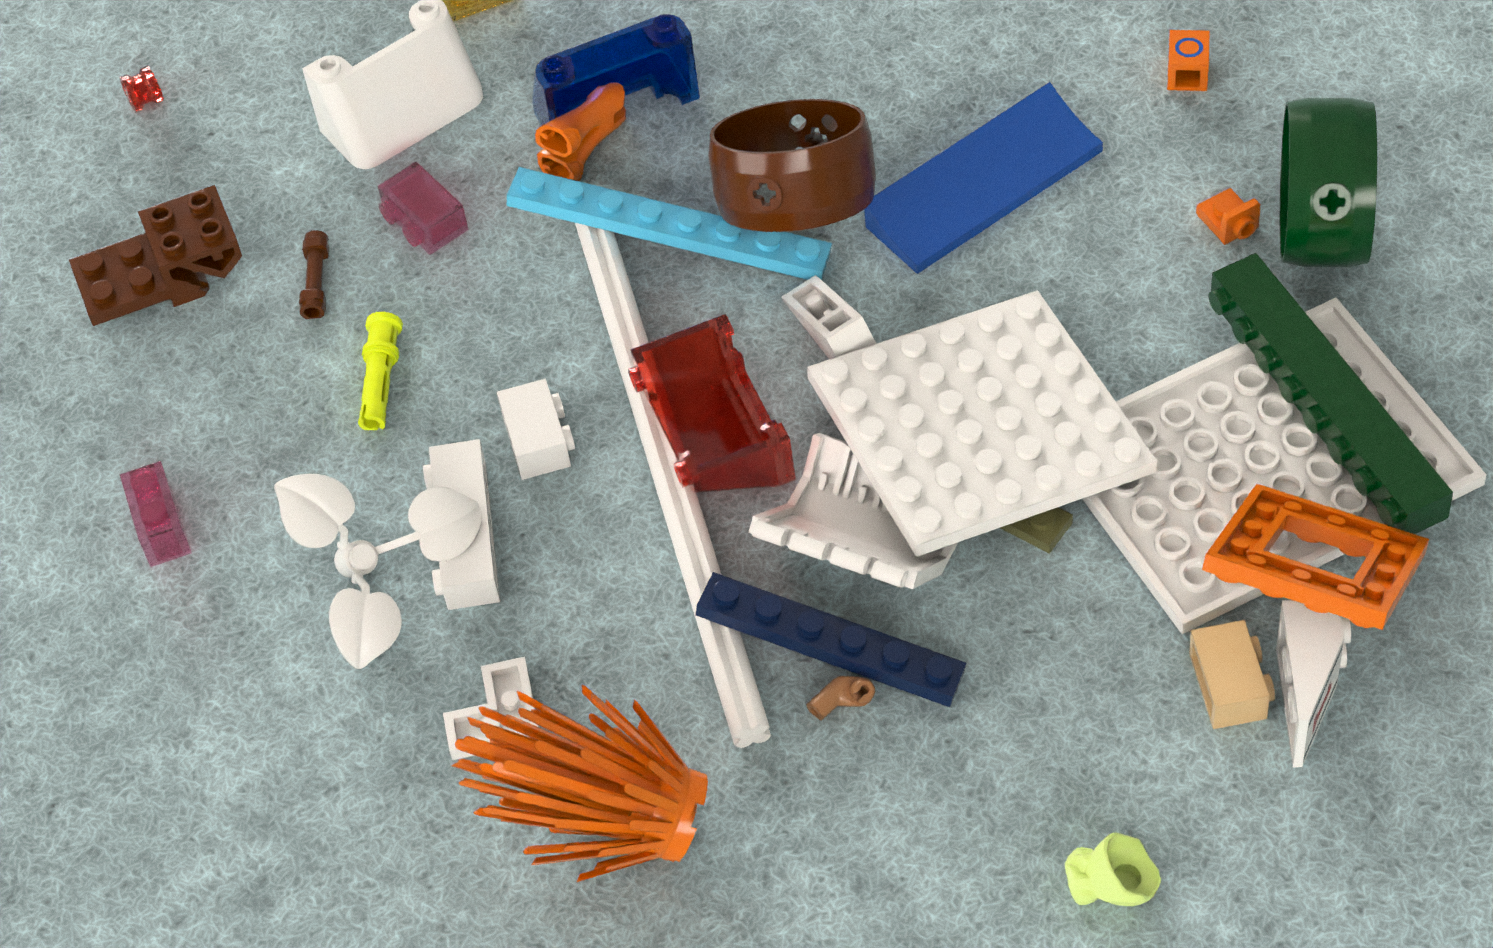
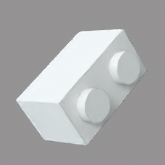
M546 378L498 391L497 396L521 480L571 467L568 451L575 449L569 425H560L559 419L565 417L559 393L550 394Z

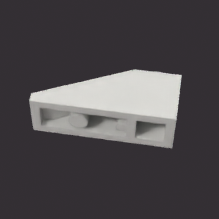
M816 275L782 296L785 304L829 359L877 344L863 317Z

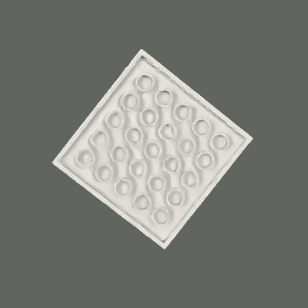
M1038 290L807 367L809 382L916 557L1156 473V458Z

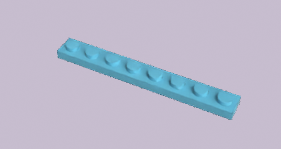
M522 167L518 168L507 193V206L807 280L815 275L822 280L831 253L832 243L789 232H762L742 229L727 223L719 215Z

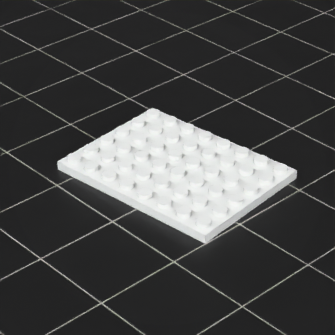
M1336 297L1305 312L1453 491L1452 501L1485 485L1487 474ZM1241 343L1116 401L1156 458V473L1082 499L1181 634L1263 595L1258 588L1242 583L1224 582L1218 579L1215 574L1202 570L1206 553L1256 484L1384 524L1379 517L1377 507L1367 495L1363 496L1358 492L1349 472L1342 464L1334 462L1325 442L1317 433L1314 434L1307 428L1301 412L1293 403H1288L1283 398L1277 382L1269 373L1266 374L1259 368L1253 352L1246 344ZM1283 530L1269 551L1316 568L1344 555L1337 547L1322 542H1306L1299 539L1296 534Z

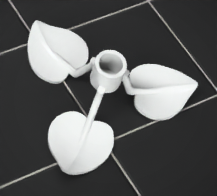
M300 474L280 480L274 485L279 501L282 522L289 536L295 542L307 548H321L331 544L335 540L337 533H340V541L337 543L339 549L334 558L336 569L343 576L352 578V583L358 584L361 591L347 588L342 589L336 594L330 605L329 624L338 649L355 669L364 668L390 648L397 639L401 629L402 618L396 602L391 596L383 592L370 594V586L363 578V575L370 573L376 567L378 555L419 540L421 551L427 559L431 561L451 560L468 549L474 541L481 523V508L478 502L451 488L433 487L420 492L413 499L409 507L408 520L416 532L376 547L365 540H356L349 543L348 529L343 523L353 515L355 502L350 491L340 481L326 475Z

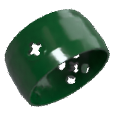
M1303 98L1287 101L1283 120L1280 169L1279 229L1281 261L1302 267H1351L1368 264L1373 245L1377 195V120L1375 105L1373 102L1354 98Z

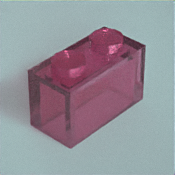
M417 162L412 163L377 186L382 202L379 204V210L385 220L391 225L397 223L402 228L407 241L413 247L420 245L429 255L469 230L463 205Z
M155 462L119 474L136 533L150 567L192 554L175 496L162 462Z

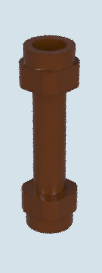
M319 230L307 232L303 240L302 251L307 260L305 290L300 292L299 305L300 315L305 319L322 318L326 310V297L324 291H322L323 259H328L329 238L326 233Z

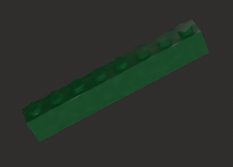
M1251 254L1212 272L1211 292L1208 294L1212 309L1216 314L1225 317L1231 325L1236 339L1241 344H1246L1253 352L1259 368L1264 373H1269L1279 386L1283 398L1288 403H1293L1303 416L1307 428L1312 433H1317L1325 442L1334 462L1342 464L1349 472L1358 492L1363 496L1367 495L1377 507L1382 522L1385 525L1417 534L1448 519L1453 491L1258 254Z

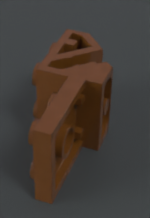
M215 185L138 211L145 233L69 259L93 326L171 299L173 307L202 298L210 289L205 274L225 279L242 257V253Z

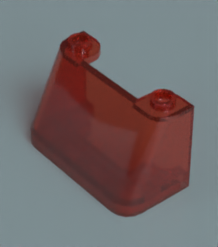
M726 314L630 349L634 367L629 368L628 373L636 393L644 391L677 462L673 463L678 481L682 488L690 486L693 493L779 487L796 480L790 438L782 422L771 421L745 370L743 355L735 347L733 348L731 335H734V329Z

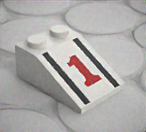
M1282 600L1276 652L1292 766L1302 767L1336 689L1339 669L1347 667L1346 643L1351 642V625L1348 618L1330 612H1314L1303 603L1294 600Z

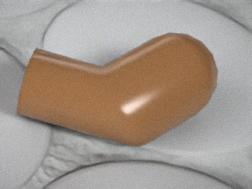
M838 676L816 694L806 706L810 713L822 721L837 706L860 707L867 705L875 695V686L867 678Z

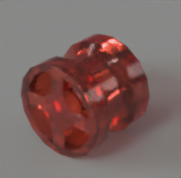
M148 65L142 67L139 73L134 76L126 74L119 77L124 93L135 113L143 110L145 104L150 102L157 104L164 101L159 84Z

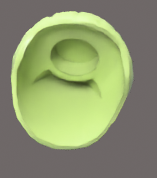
M1117 832L1106 836L1094 850L1084 847L1076 848L1067 857L1064 864L1070 893L1074 901L1079 905H1088L1098 899L1119 906L1132 907L1141 905L1154 897L1161 883L1159 870L1148 856L1141 841Z

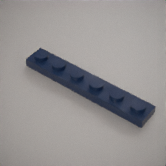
M715 572L712 573L696 606L695 616L950 707L967 664L958 659Z

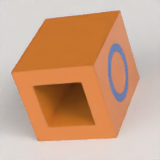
M1170 30L1167 90L1207 91L1210 31Z

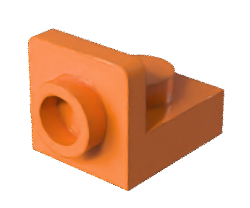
M1229 188L1197 204L1196 214L1221 242L1226 245L1237 238H1248L1259 228L1261 204L1255 198L1244 203Z

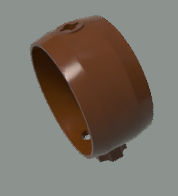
M798 99L773 102L734 113L718 122L710 132L708 157L713 193L721 217L733 226L762 232L812 229L852 217L864 210L874 198L876 170L872 134L864 112L855 105L827 99ZM798 114L806 119L799 129L791 124L792 118ZM765 183H767L769 190L776 192V195L770 199L769 203H766L764 197L757 195L756 192Z

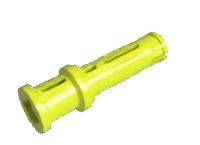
M389 312L371 313L367 316L365 323L366 330L368 331V340L363 345L362 357L366 363V372L363 383L361 411L358 419L359 427L364 430H378V427L384 429L386 424L390 374L392 366L395 365L399 358V349L396 347L397 336L401 333L403 327L402 320L397 315Z

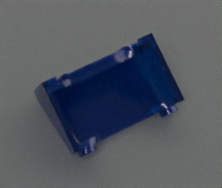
M659 15L542 59L535 69L532 92L533 109L540 125L542 126L579 107L587 100V96L598 86L609 83H620L624 88L625 95L650 87L656 99L664 97V94H670L678 97L682 105L700 99L692 35L685 23L675 15Z

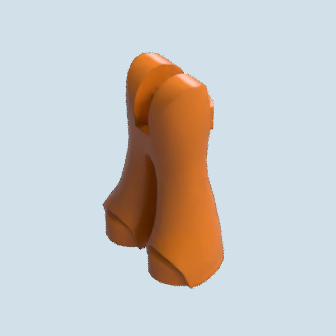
M620 83L598 86L579 107L545 123L536 130V143L543 148L537 153L538 164L543 173L575 181L581 180L584 165L594 148L626 120V109L624 107L625 92Z

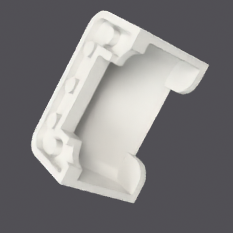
M420 0L415 3L409 11V20L415 31L353 67L342 57L329 55L302 68L320 132L356 168L370 169L382 164L471 111L481 103L483 99L481 83L451 15L442 0Z

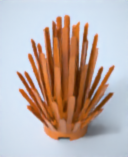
M582 685V694L621 729L612 728L595 714H589L590 722L605 733V737L520 691H517L519 700L536 708L531 711L519 708L520 717L551 732L509 714L505 716L483 706L478 708L483 716L500 722L503 726L524 735L467 717L470 725L480 728L486 738L490 739V743L466 736L464 739L456 740L455 747L460 751L495 763L493 765L488 763L481 764L462 758L451 766L482 776L487 780L530 792L526 793L464 778L459 782V785L477 789L483 793L504 797L499 799V804L504 807L488 805L485 808H479L474 811L475 815L501 819V822L549 828L551 833L599 835L620 839L528 846L523 850L524 854L574 852L537 857L531 865L624 855L598 862L594 870L579 875L577 882L656 858L680 862L686 854L697 828L691 827L695 818L697 804L703 806L705 804L708 778L706 774L687 767L657 725L635 699L633 709L641 718L638 729L607 699L604 703L589 688Z

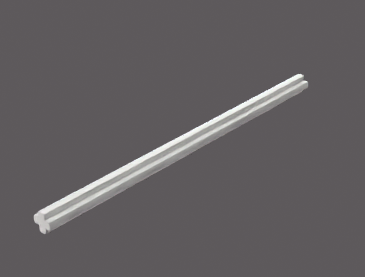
M575 223L695 615L697 603L712 573L715 572L722 575L615 234L611 231ZM695 616L734 746L743 748L753 742L762 743L767 741L771 736L770 726L740 631Z

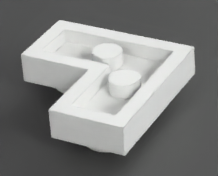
M525 656L481 666L487 704L443 713L452 760L475 756L458 750L455 747V742L458 739L471 736L490 743V739L486 738L480 728L470 725L467 717L524 735L503 726L500 722L483 716L478 709L480 706L505 716L509 714L539 727V725L520 717L518 712L519 708H525L529 711L535 709L519 700L517 691H520L533 698Z

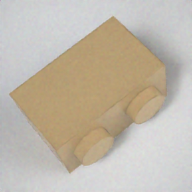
M1245 620L1191 630L1189 654L1213 729L1267 719L1269 702L1275 701L1274 685L1270 674H1262L1259 663H1262L1260 642L1257 636L1250 637Z

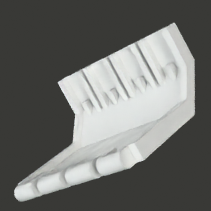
M821 433L813 435L803 475L789 501L784 505L753 515L749 533L755 538L778 546L786 545L790 550L822 561L827 559L833 565L862 575L870 574L871 578L900 588L905 586L911 589L942 575L958 544L955 543L916 557L847 442Z

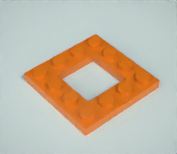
M1256 484L1206 553L1202 570L1215 574L1218 579L1224 582L1242 583L1258 588L1269 597H1285L1303 603L1314 612H1330L1348 618L1359 627H1375L1383 630L1424 558L1429 539ZM1283 530L1296 534L1303 541L1310 543L1322 542L1339 548L1346 555L1353 557L1365 556L1366 558L1354 578L1350 579L1269 551Z

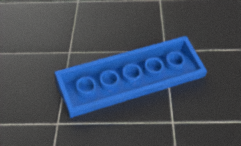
M1049 82L874 195L872 202L864 209L865 226L918 274L1103 151V142L1079 120Z

